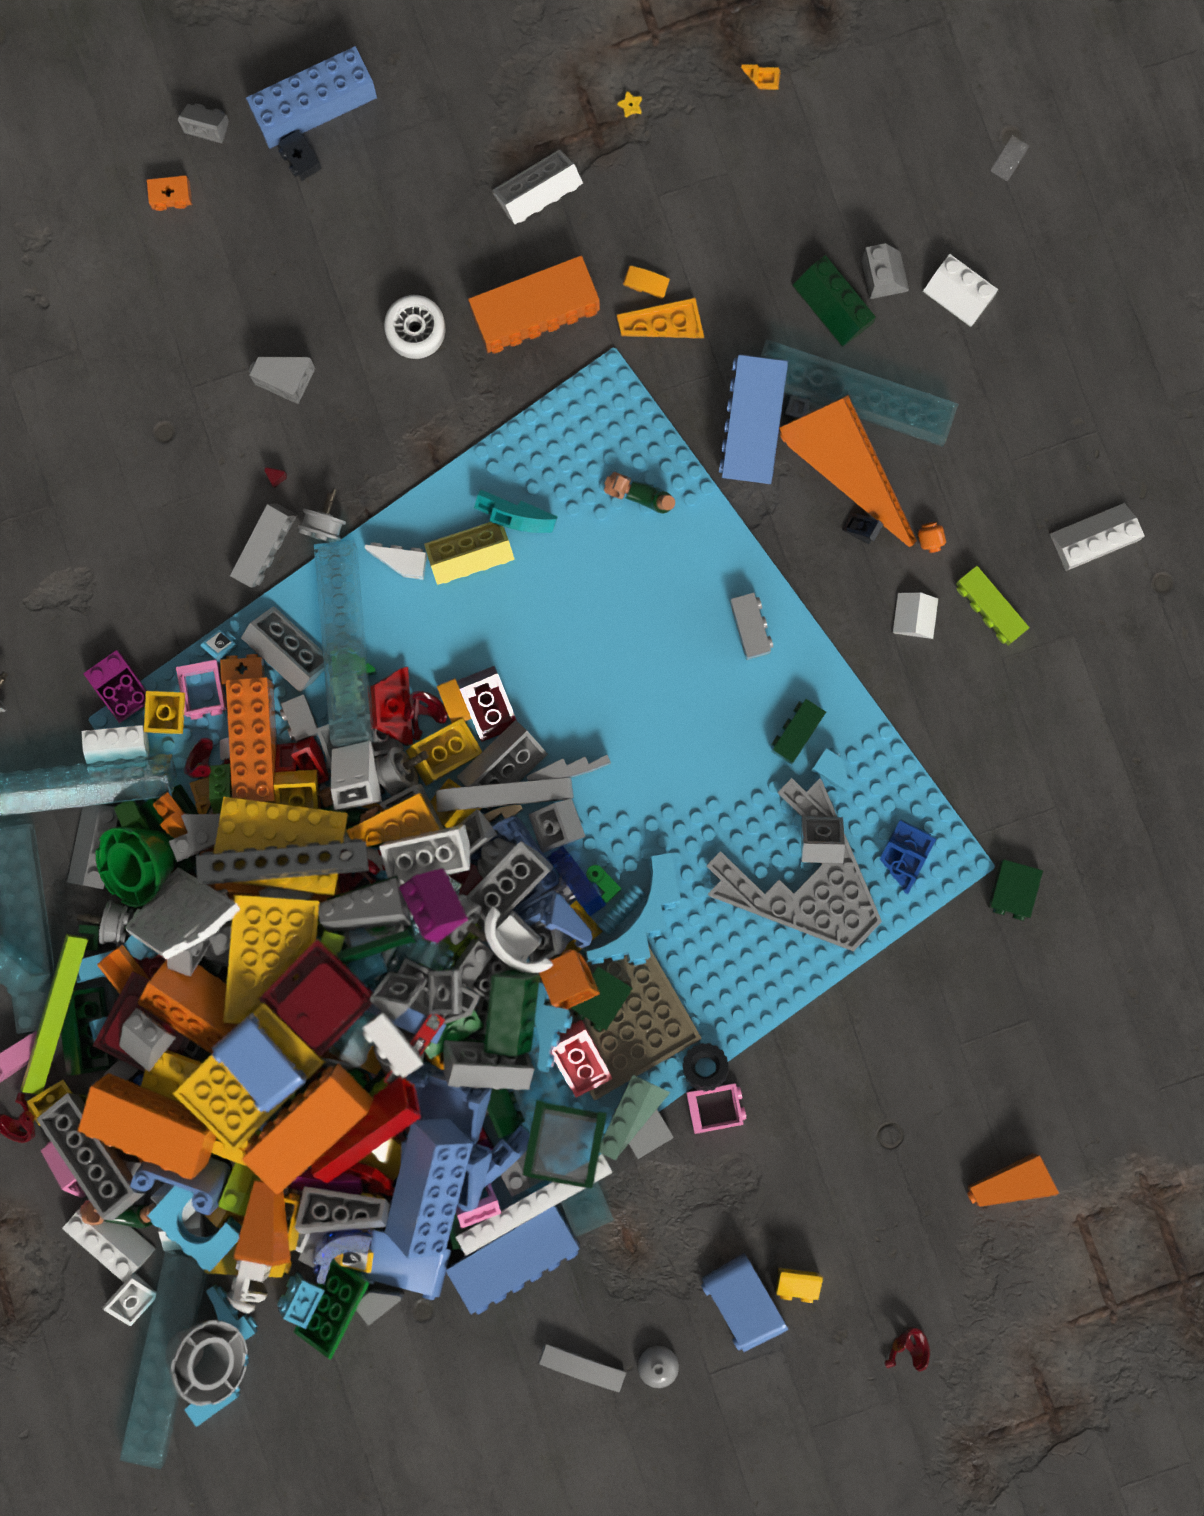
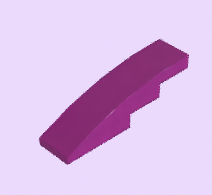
M309 1167L287 1186V1188L303 1191L304 1187L353 1195H361L363 1192L362 1179L360 1177L343 1172L329 1183H325L315 1178L311 1172L312 1168Z

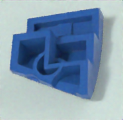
M900 819L880 860L903 888V891L909 894L937 837Z

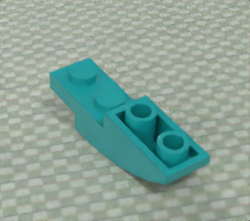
M480 489L474 505L475 509L491 515L490 522L525 532L552 533L558 516L524 501H520L516 505Z

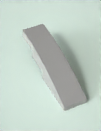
M608 755L591 763H588L586 757H583L569 765H566L564 759H561L526 777L528 781L572 778L611 764Z
M549 1344L544 1345L538 1364L616 1392H620L626 1375L624 1370Z

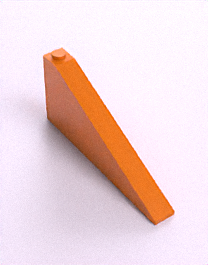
M848 395L780 427V436L789 448L873 518L881 521L885 528L908 547L913 546L917 542Z

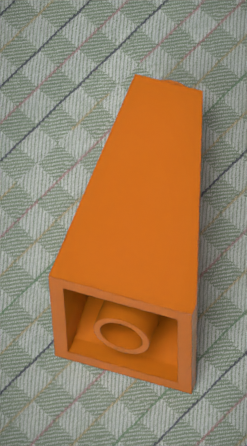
M1034 1153L967 1186L969 1189L967 1195L971 1203H976L979 1207L1059 1194L1040 1155Z
M262 1180L254 1181L234 1259L272 1267L290 1263L283 1191L276 1195Z

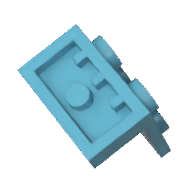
M296 1272L294 1276L289 1278L286 1286L288 1289L285 1295H281L277 1306L284 1320L306 1329L324 1293V1289L305 1281L302 1275Z

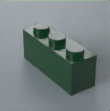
M807 699L803 703L801 701L798 702L793 710L796 713L792 720L790 718L787 719L782 727L785 730L781 737L777 735L771 744L774 747L771 752L791 765L826 714V711Z

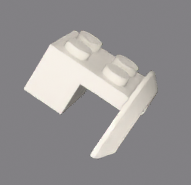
M494 906L491 908L485 920L486 939L491 949L503 962L518 971L526 973L542 972L554 965L547 957L538 962H526L528 956L541 944L542 938L513 910L496 926L497 918L501 913Z
M238 1260L236 1270H239L238 1276L234 1278L231 1287L232 1291L228 1293L227 1298L234 1308L250 1313L255 1309V1305L243 1301L260 1303L268 1295L266 1293L248 1291L250 1280L263 1282L269 1276L271 1266Z

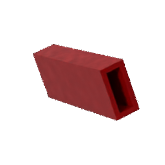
M400 1076L372 1096L374 1099L367 1114L311 1164L313 1176L325 1183H329L421 1118L415 1085Z

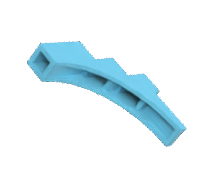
M672 853L650 857L649 892L637 921L617 940L601 948L587 951L584 954L587 962H592V965L604 963V959L612 958V961L622 960L624 955H626L628 963L633 962L634 965L645 964L646 960L651 957L646 935L649 934V937L660 936L661 932L666 929L662 907H664V910L676 908V904L681 902Z
M539 982L535 1024L539 1036L537 1068L540 1071L549 1072V1068L553 1067L555 1055H552L554 1047H557L559 1044L560 1035L557 1033H566L567 1028L570 1029L572 1016H570L568 1009L547 1005L551 1001L544 984Z
M215 1284L206 1291L214 1305L218 1321L234 1326L242 1334L244 1340L258 1331L256 1329L258 1325L252 1316L248 1317L247 1314L241 1318L237 1316L239 1314L238 1310L226 1300L227 1294L221 1286L218 1287ZM246 1354L244 1366H246L249 1363V1361L247 1360L249 1358L248 1354ZM238 1386L229 1397L217 1404L197 1406L191 1403L184 1410L197 1427L238 1398L240 1387Z

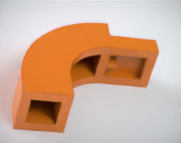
M169 793L164 794L153 806L164 819L160 826L169 835L178 838L188 833L181 816L185 813Z

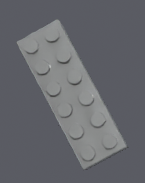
M67 1093L39 1116L37 1121L100 1217L105 1220H114L145 1193L130 1187L133 1175L113 1146H108L96 1138H89L84 1133L78 1131L85 1103L79 1095Z

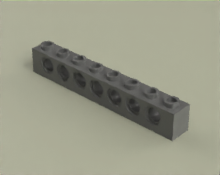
M353 839L349 843L331 841L328 842V845L309 843L306 847L292 844L282 849H278L276 846L265 847V850L259 851L256 848L244 849V852L225 850L223 854L203 852L200 856H196L197 881L200 885L369 871L366 841L362 842L361 839ZM343 852H350L352 854L348 860H342L340 857ZM324 853L331 855L330 859L326 862L319 860L320 856ZM303 855L309 856V861L305 864L298 862L299 858ZM286 857L288 862L285 865L277 864L279 858ZM259 859L267 860L264 867L256 866ZM238 861L246 862L245 867L242 869H236L235 864ZM219 862L225 864L222 870H214L215 864Z

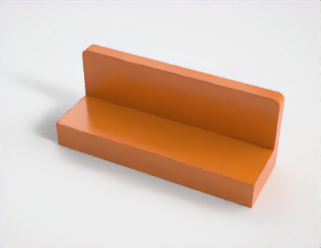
M123 944L97 964L119 994L123 990L132 971L149 979Z

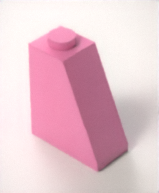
M36 1031L0 1053V1083L28 1064L37 1035Z
M48 1142L46 1147L41 1150V1153L61 1189L79 1198L85 1197V1192L52 1142Z

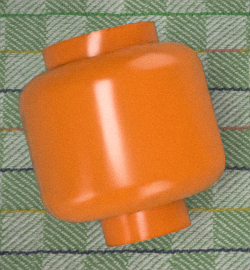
M937 522L921 525L922 528L918 531L921 548L929 550V553L941 551L940 547L946 544L943 526L937 525Z

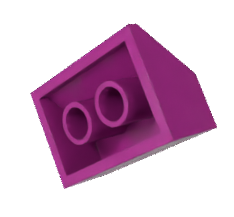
M443 868L414 875L399 887L422 937L438 943L468 920L464 908Z

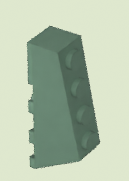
M632 1075L602 1138L600 1153L617 1160V1157L670 1092L636 1075Z

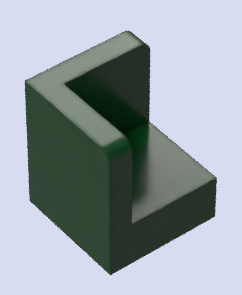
M79 924L78 933H82L81 937L88 939L85 950L101 951L102 944L99 942L100 926Z

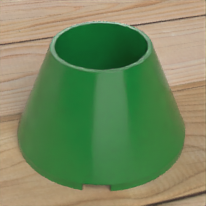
M114 827L105 831L99 838V848L96 849V864L99 875L112 895L116 894L122 899L121 902L128 906L139 907L152 901L177 864L176 857L169 843L171 839L164 832L152 829Z

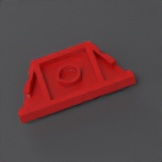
M403 667L370 686L372 720L375 729L406 746L413 745L412 719H406L404 716L405 705L410 697L408 667Z
M357 1162L344 1171L345 1173L360 1177L362 1179V1187L367 1188L370 1192L374 1194L382 1193L393 1197L395 1188L392 1186L394 1182L376 1168Z

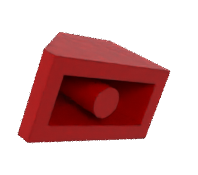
M311 736L295 743L291 756L301 771L317 770L318 784L328 781L329 775L323 752L314 737Z

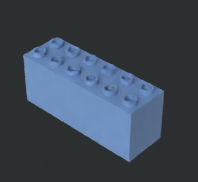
M356 46L246 97L269 149L278 145L279 141L297 130L302 134L377 98L373 81Z
M739 354L738 358H734L733 371H736V377L731 379L730 391H733V399L728 400L727 412H731L730 419L726 420L724 432H728V437L723 440L722 452L725 453V459L720 461L719 473H723L722 478L771 484L788 360Z
M449 1118L416 1120L410 1127L385 1227V1233L407 1258L445 1254L473 1145Z
M555 1205L449 1265L446 1272L470 1314L476 1312L478 1315L488 1309L489 1303L494 1301L497 1304L504 1300L507 1296L506 1293L512 1290L515 1293L522 1289L525 1285L524 1282L529 1279L533 1282L542 1277L544 1270H554L560 1266V1261L564 1258L568 1261L577 1256L580 1244L559 1208Z

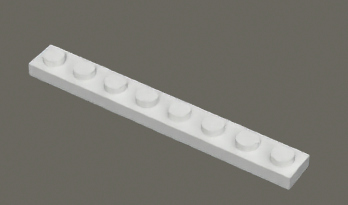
M603 1154L599 1155L594 1183L613 1173ZM589 1161L567 1173L566 1176L586 1179ZM551 1182L502 1210L501 1214L490 1217L456 1236V1239L465 1255H468L584 1188Z

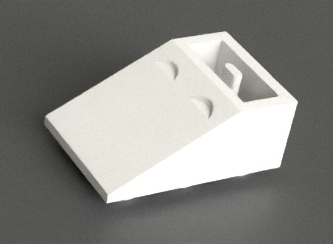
M371 741L332 749L331 793L335 810H347L382 802Z

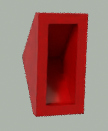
M295 743L277 744L275 773L299 771V767L291 756Z

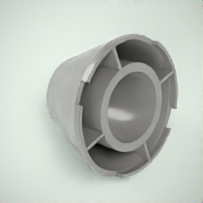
M213 1320L177 1332L167 1344L165 1360L174 1387L183 1399L197 1406L214 1405L229 1397L239 1386L247 1366L244 1365L245 1356L248 1352L242 1334L234 1326L223 1321ZM204 1346L200 1362L192 1369L195 1355Z

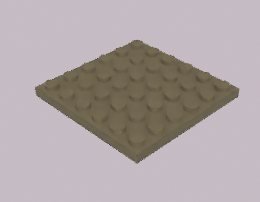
M650 947L651 957L646 960L645 964L634 965L633 962L628 963L626 955H624L622 960L612 961V958L604 959V963L592 965V962H587L592 975L599 966L633 988L607 1031L602 1029L600 1032L590 1026L592 1021L587 1018L582 1020L613 1078L589 1091L594 1101L630 1081L632 1075L638 1076L702 1039ZM568 1009L570 1016H572V1024L581 1020L573 1015V1009Z

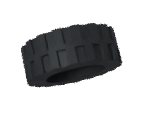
M700 1043V1045L693 1046L691 1050L689 1049L687 1055L684 1056L683 1074L691 1087H695L699 1091H712L725 1082L728 1075V1059L724 1055V1051L720 1050L718 1046H714L711 1043ZM701 1058H710L716 1064L715 1072L709 1077L700 1076L696 1072L695 1065Z

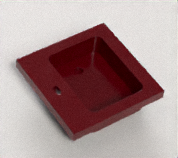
M316 939L258 1000L265 1003L321 1057L373 1004L370 1000L373 992L319 939ZM296 974L299 975V978L297 980L294 979V976Z
M132 971L92 1046L145 1072V1068L119 1046L123 1025L136 1008L147 1013L175 1037L167 1050L183 1055L190 1039L137 1004L150 979Z

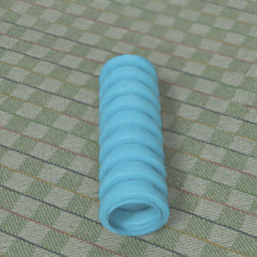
M633 884V888L628 889V893L623 895L624 898H620V902L615 903V907L610 909L611 912L606 913L607 916L602 918L603 921L597 923L598 927L607 935L611 936V932L616 930L615 927L617 925L620 926L621 921H625V916L628 917V913L630 911L633 912V908L638 906L637 903H641L642 898L647 897L646 893L638 885Z

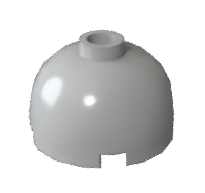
M655 1345L648 1347L638 1359L639 1376L645 1384L652 1388L667 1387L675 1381L678 1375L679 1363L677 1356L665 1346Z

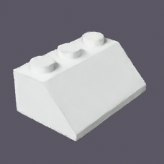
M951 254L948 255L923 290L925 294L970 327H972L998 291L996 287Z
M143 725L81 731L83 753L89 773L151 768L148 732H144Z
M382 1011L363 1026L365 1031L362 1034L369 1043L373 1041L378 1046L376 1051L383 1060L387 1058L391 1062L389 1067L396 1076L400 1074L404 1078L423 1065L421 1056L391 1019Z

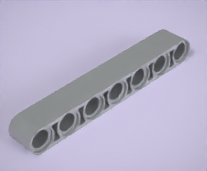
M571 778L461 787L435 791L438 812L574 798Z

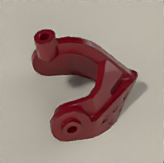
M415 691L410 695L405 705L404 716L406 719H412L414 731L412 737L415 740H420L423 731L418 726V715H429L437 723L444 724L447 720V711L444 704L429 692ZM419 700L426 703L428 707H425L422 704H420Z
M201 738L188 755L184 773L192 779L198 777L208 778L211 772L208 761L213 749V741L211 739ZM224 758L221 765L230 764V759Z
M368 859L369 871L355 872L354 877L351 876L352 872L340 873L339 887L341 892L344 893L355 889L357 883L364 877L370 883L376 882L369 872L377 875L380 872L377 864Z
M18 1093L15 1100L25 1110L20 1114L19 1120L12 1119L6 1115H0V1133L8 1139L19 1143L29 1142L36 1136L34 1129L35 1116L28 1110L27 1101L24 1100L26 1095L23 1093ZM20 1127L24 1128L27 1131V1133L20 1131Z
M908 1328L898 1338L894 1339L889 1359L884 1361L886 1368L896 1366L895 1357L897 1352L899 1353L907 1349L912 1355L915 1369L920 1372L924 1371L928 1367L930 1359V1349L925 1334L918 1328ZM911 1335H913L914 1338H915V1341H916V1344H915V1345L913 1344V1342H912V1340H911V1337H910Z

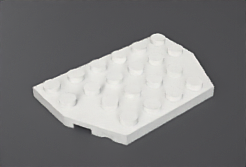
M178 867L169 875L154 899L145 904L142 909L136 910L133 918L125 928L129 934L168 959L216 933L219 927L227 920L232 919L240 908L235 902L208 885H200L197 878Z

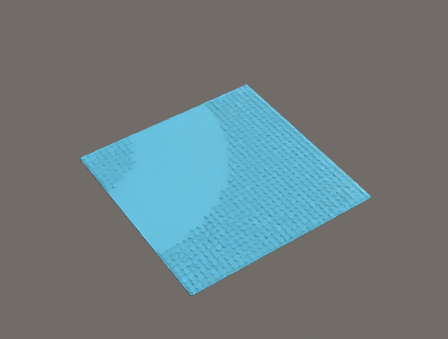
M612 348L342 538L341 541H338L337 545H332L141 680L147 691L180 692L176 667L216 660L200 645L218 630L223 633L228 631L236 638L233 642L237 647L229 656L236 655L239 659L246 658L248 654H258L241 637L253 620L274 606L331 659V654H335L336 650L348 649V651H352L376 669V675L359 677V679H363L364 690L361 691L362 699L366 698L368 706L365 716L362 717L372 716L370 686L400 668L408 667L410 695L415 691H425L436 696L443 703L437 685L454 678L458 681L495 666L517 722L548 753L526 776L561 759H564L566 765H569L583 757H586L588 763H591L608 755L611 764L593 772L571 778L574 796L572 800L585 837L543 854L554 867L553 869L559 878L568 872L583 891L568 904L571 905L577 900L597 924L603 921L602 918L607 916V912H611L610 909L615 907V903L620 902V898H624L623 895L628 893V889L633 888V884L638 885L648 895L650 857L672 853L681 902L676 904V908L664 910V907H662L666 929L661 932L660 936L649 937V934L646 936L651 951L702 1039L638 1075V1077L670 1092L657 1108L658 1112L693 1088L686 1081L683 1074L684 1056L687 1055V1051L691 1050L693 1046L700 1045V1043L716 1045L720 1050L724 1051V1055L729 1062L995 868L992 860L616 348ZM616 472L630 477V485L632 481H637L668 492L675 499V506L667 513H657L646 506L625 499L626 493L623 499L606 494L604 492L606 486L604 483L607 477ZM480 489L518 505L520 501H524L558 516L552 533H532L504 527L515 560L439 585L436 583L428 556L424 580L401 576L365 549V545H370L371 542L383 544L382 547L390 548L391 545L402 546V550L420 548L427 555L425 543L490 522L491 515L474 508ZM755 593V597H759L762 604V609H759L761 617L765 616L768 628L765 631L767 636H771L773 648H770V654L746 660L730 600ZM264 660L265 677L273 682L277 744L297 743L295 739L291 740L287 730L290 728L288 720H283L280 710L283 709L281 703L303 694L308 700L318 728L341 720L338 714L332 678H335L332 663L310 686L300 693ZM242 665L241 669H238L241 674H244L243 672L247 670L244 665ZM214 671L186 677L191 710L220 704ZM223 686L227 703L226 686ZM807 699L826 711V714L791 765L771 752L774 748L771 744L777 735L781 737L785 730L782 727L787 719L790 718L792 720L796 713L793 710L798 702L801 701L803 703ZM419 700L420 704H422L425 707H428L426 703ZM104 706L89 717V722L95 730L144 726L145 706L120 724L108 707ZM224 710L223 714L211 716L210 713L203 714V718L191 720L190 717L184 715L183 734L148 733L151 768L123 770L145 802L151 797L181 784L196 808V802L189 783L204 777L192 779L184 773L185 763L192 748L201 738H209L213 741V749L208 760L209 766L221 765L223 763V760L220 759V740L229 737L227 710ZM448 713L444 724L437 723L429 715H418V726L423 733L420 740L413 738V744L452 724ZM473 720L465 721L482 752L500 736L497 735L481 742ZM315 736L314 739H315V741L317 742L318 746L320 747L321 751L323 752V756H324V760H325V764H326L327 758H326V755H325V753H324V750H323L322 744H321V742H320L319 736ZM402 744L404 748L403 751L406 753V750L410 748L412 745L406 746ZM826 748L828 750L833 748L841 753L840 757L844 760L850 787L846 793L811 771ZM476 758L428 786L425 785L417 772L418 784H422L430 801L435 796V791L439 790L448 778L459 786L466 787L457 776ZM525 776L520 782L528 781L527 777ZM329 777L328 781H325L327 787H331V777ZM791 778L806 792L819 779L822 780L837 817H843L844 834L882 920L876 929L854 951L707 895L721 881L706 867L720 851L764 894L778 880L795 893L822 865L816 862H802V817L777 794ZM385 788V793L381 794L382 802L392 797ZM563 800L518 804L522 806L523 810L515 816L523 822L538 846L539 843L529 814ZM360 806V807H356V808H359V809L368 810V808H364V807H361V806ZM505 806L493 807L490 811L495 810V809H498V808H501V807H505ZM487 808L480 810L483 815L490 812ZM500 815L491 821L490 825L493 827L505 818L503 815ZM900 819L937 837L909 894L903 891V888L880 860ZM470 859V863L477 866V862ZM592 865L602 867L622 889L608 903L601 898L604 892L587 879V869ZM643 897L642 902L637 903L638 906L633 908V912L630 911L628 913V917L625 916V921H621L620 926L617 925L615 927L616 930L611 932V936L603 931L591 941L590 945L584 947L579 953L585 956L584 954L587 951L601 948L617 940L627 932L637 921L647 897ZM486 940L481 942L490 950H492L489 943ZM396 959V964L401 967L402 963ZM375 980L376 985L378 987L380 983L378 980ZM369 1015L370 1020L374 1018L376 1015ZM534 1027L531 1052H528L534 1067L529 1090L508 1089L509 1092L513 1091L517 1103L514 1104L516 1110H521L526 1121L522 1123L524 1128L530 1133L536 1100L560 1106L607 1113L603 1132L604 1136L613 1117L612 1115L615 1113L614 1109L618 1107L629 1081L595 1101L589 1091L576 1098L555 1061L553 1067L549 1068V1072H543L537 1068L539 1036L537 1028ZM367 1039L340 1051L347 1057L357 1055L364 1049ZM359 1055L357 1056V1059L352 1060L356 1064L358 1063V1060L360 1058ZM705 1057L697 1061L695 1069L700 1076L708 1077L715 1072L716 1064L712 1059ZM361 1069L365 1074L368 1073L370 1080L373 1079L368 1071ZM381 1070L378 1072L379 1075H384V1073ZM546 1114L538 1154L547 1172L566 1175L587 1163L590 1159L596 1123ZM487 1115L484 1118L482 1126L495 1146L502 1138L507 1141L514 1133L512 1132L499 1138L490 1116ZM501 1175L490 1184L498 1201L500 1211L550 1184L551 1181L543 1180L513 1197ZM485 1187L482 1190L480 1199L489 1197Z

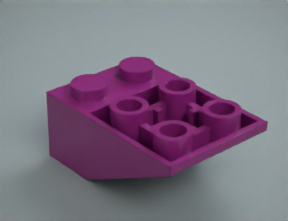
M119 650L114 651L83 673L119 724L145 706L147 690Z

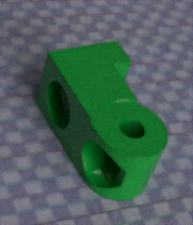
M592 865L587 869V879L604 892L601 898L606 903L622 890L602 867Z

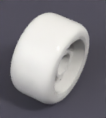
M408 295L398 299L390 306L384 320V330L389 344L397 353L407 358L420 359L433 354L441 346L445 337L446 326L443 314L437 304L425 296ZM414 325H418L421 327V329L417 332L410 331L411 327Z

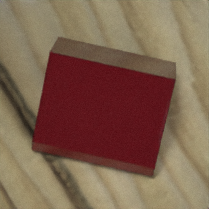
M266 467L264 470L274 488L287 479V474L284 470Z

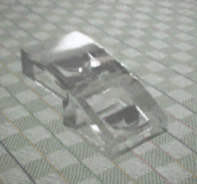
M1012 136L991 169V172L1008 181L1028 150L1029 145Z

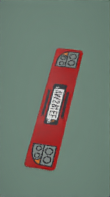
M430 1014L410 1042L420 1056L445 1022V1019L438 1014ZM391 1070L384 1082L389 1085L401 1075L396 1076Z

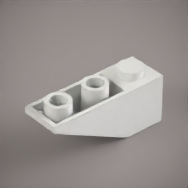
M371 542L370 545H365L368 553L401 576L424 580L427 555L423 552V549L411 548V550H402L403 547L398 545H391L390 548L382 547L383 544Z

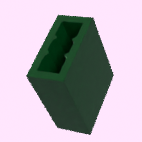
M1004 859L1001 860L988 908L993 909L992 913L1003 916L1005 912L1013 914L1012 918L1024 921L1025 918H1031L1043 870Z
M598 966L592 976L600 994L573 1006L571 1009L574 1010L573 1015L581 1020L589 1019L592 1021L590 1026L601 1032L602 1029L607 1031L633 988Z

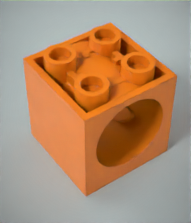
M568 949L563 951L560 957L555 959L549 958L554 965L545 971L539 972L549 999L555 1007L569 1009L600 994L585 956L576 950Z

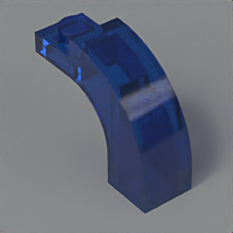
M564 846L546 857L589 917L606 905Z
M372 1228L329 1231L324 1234L313 1250V1273L316 1274V1283L325 1284L329 1266L337 1256L348 1252L368 1255L373 1238Z

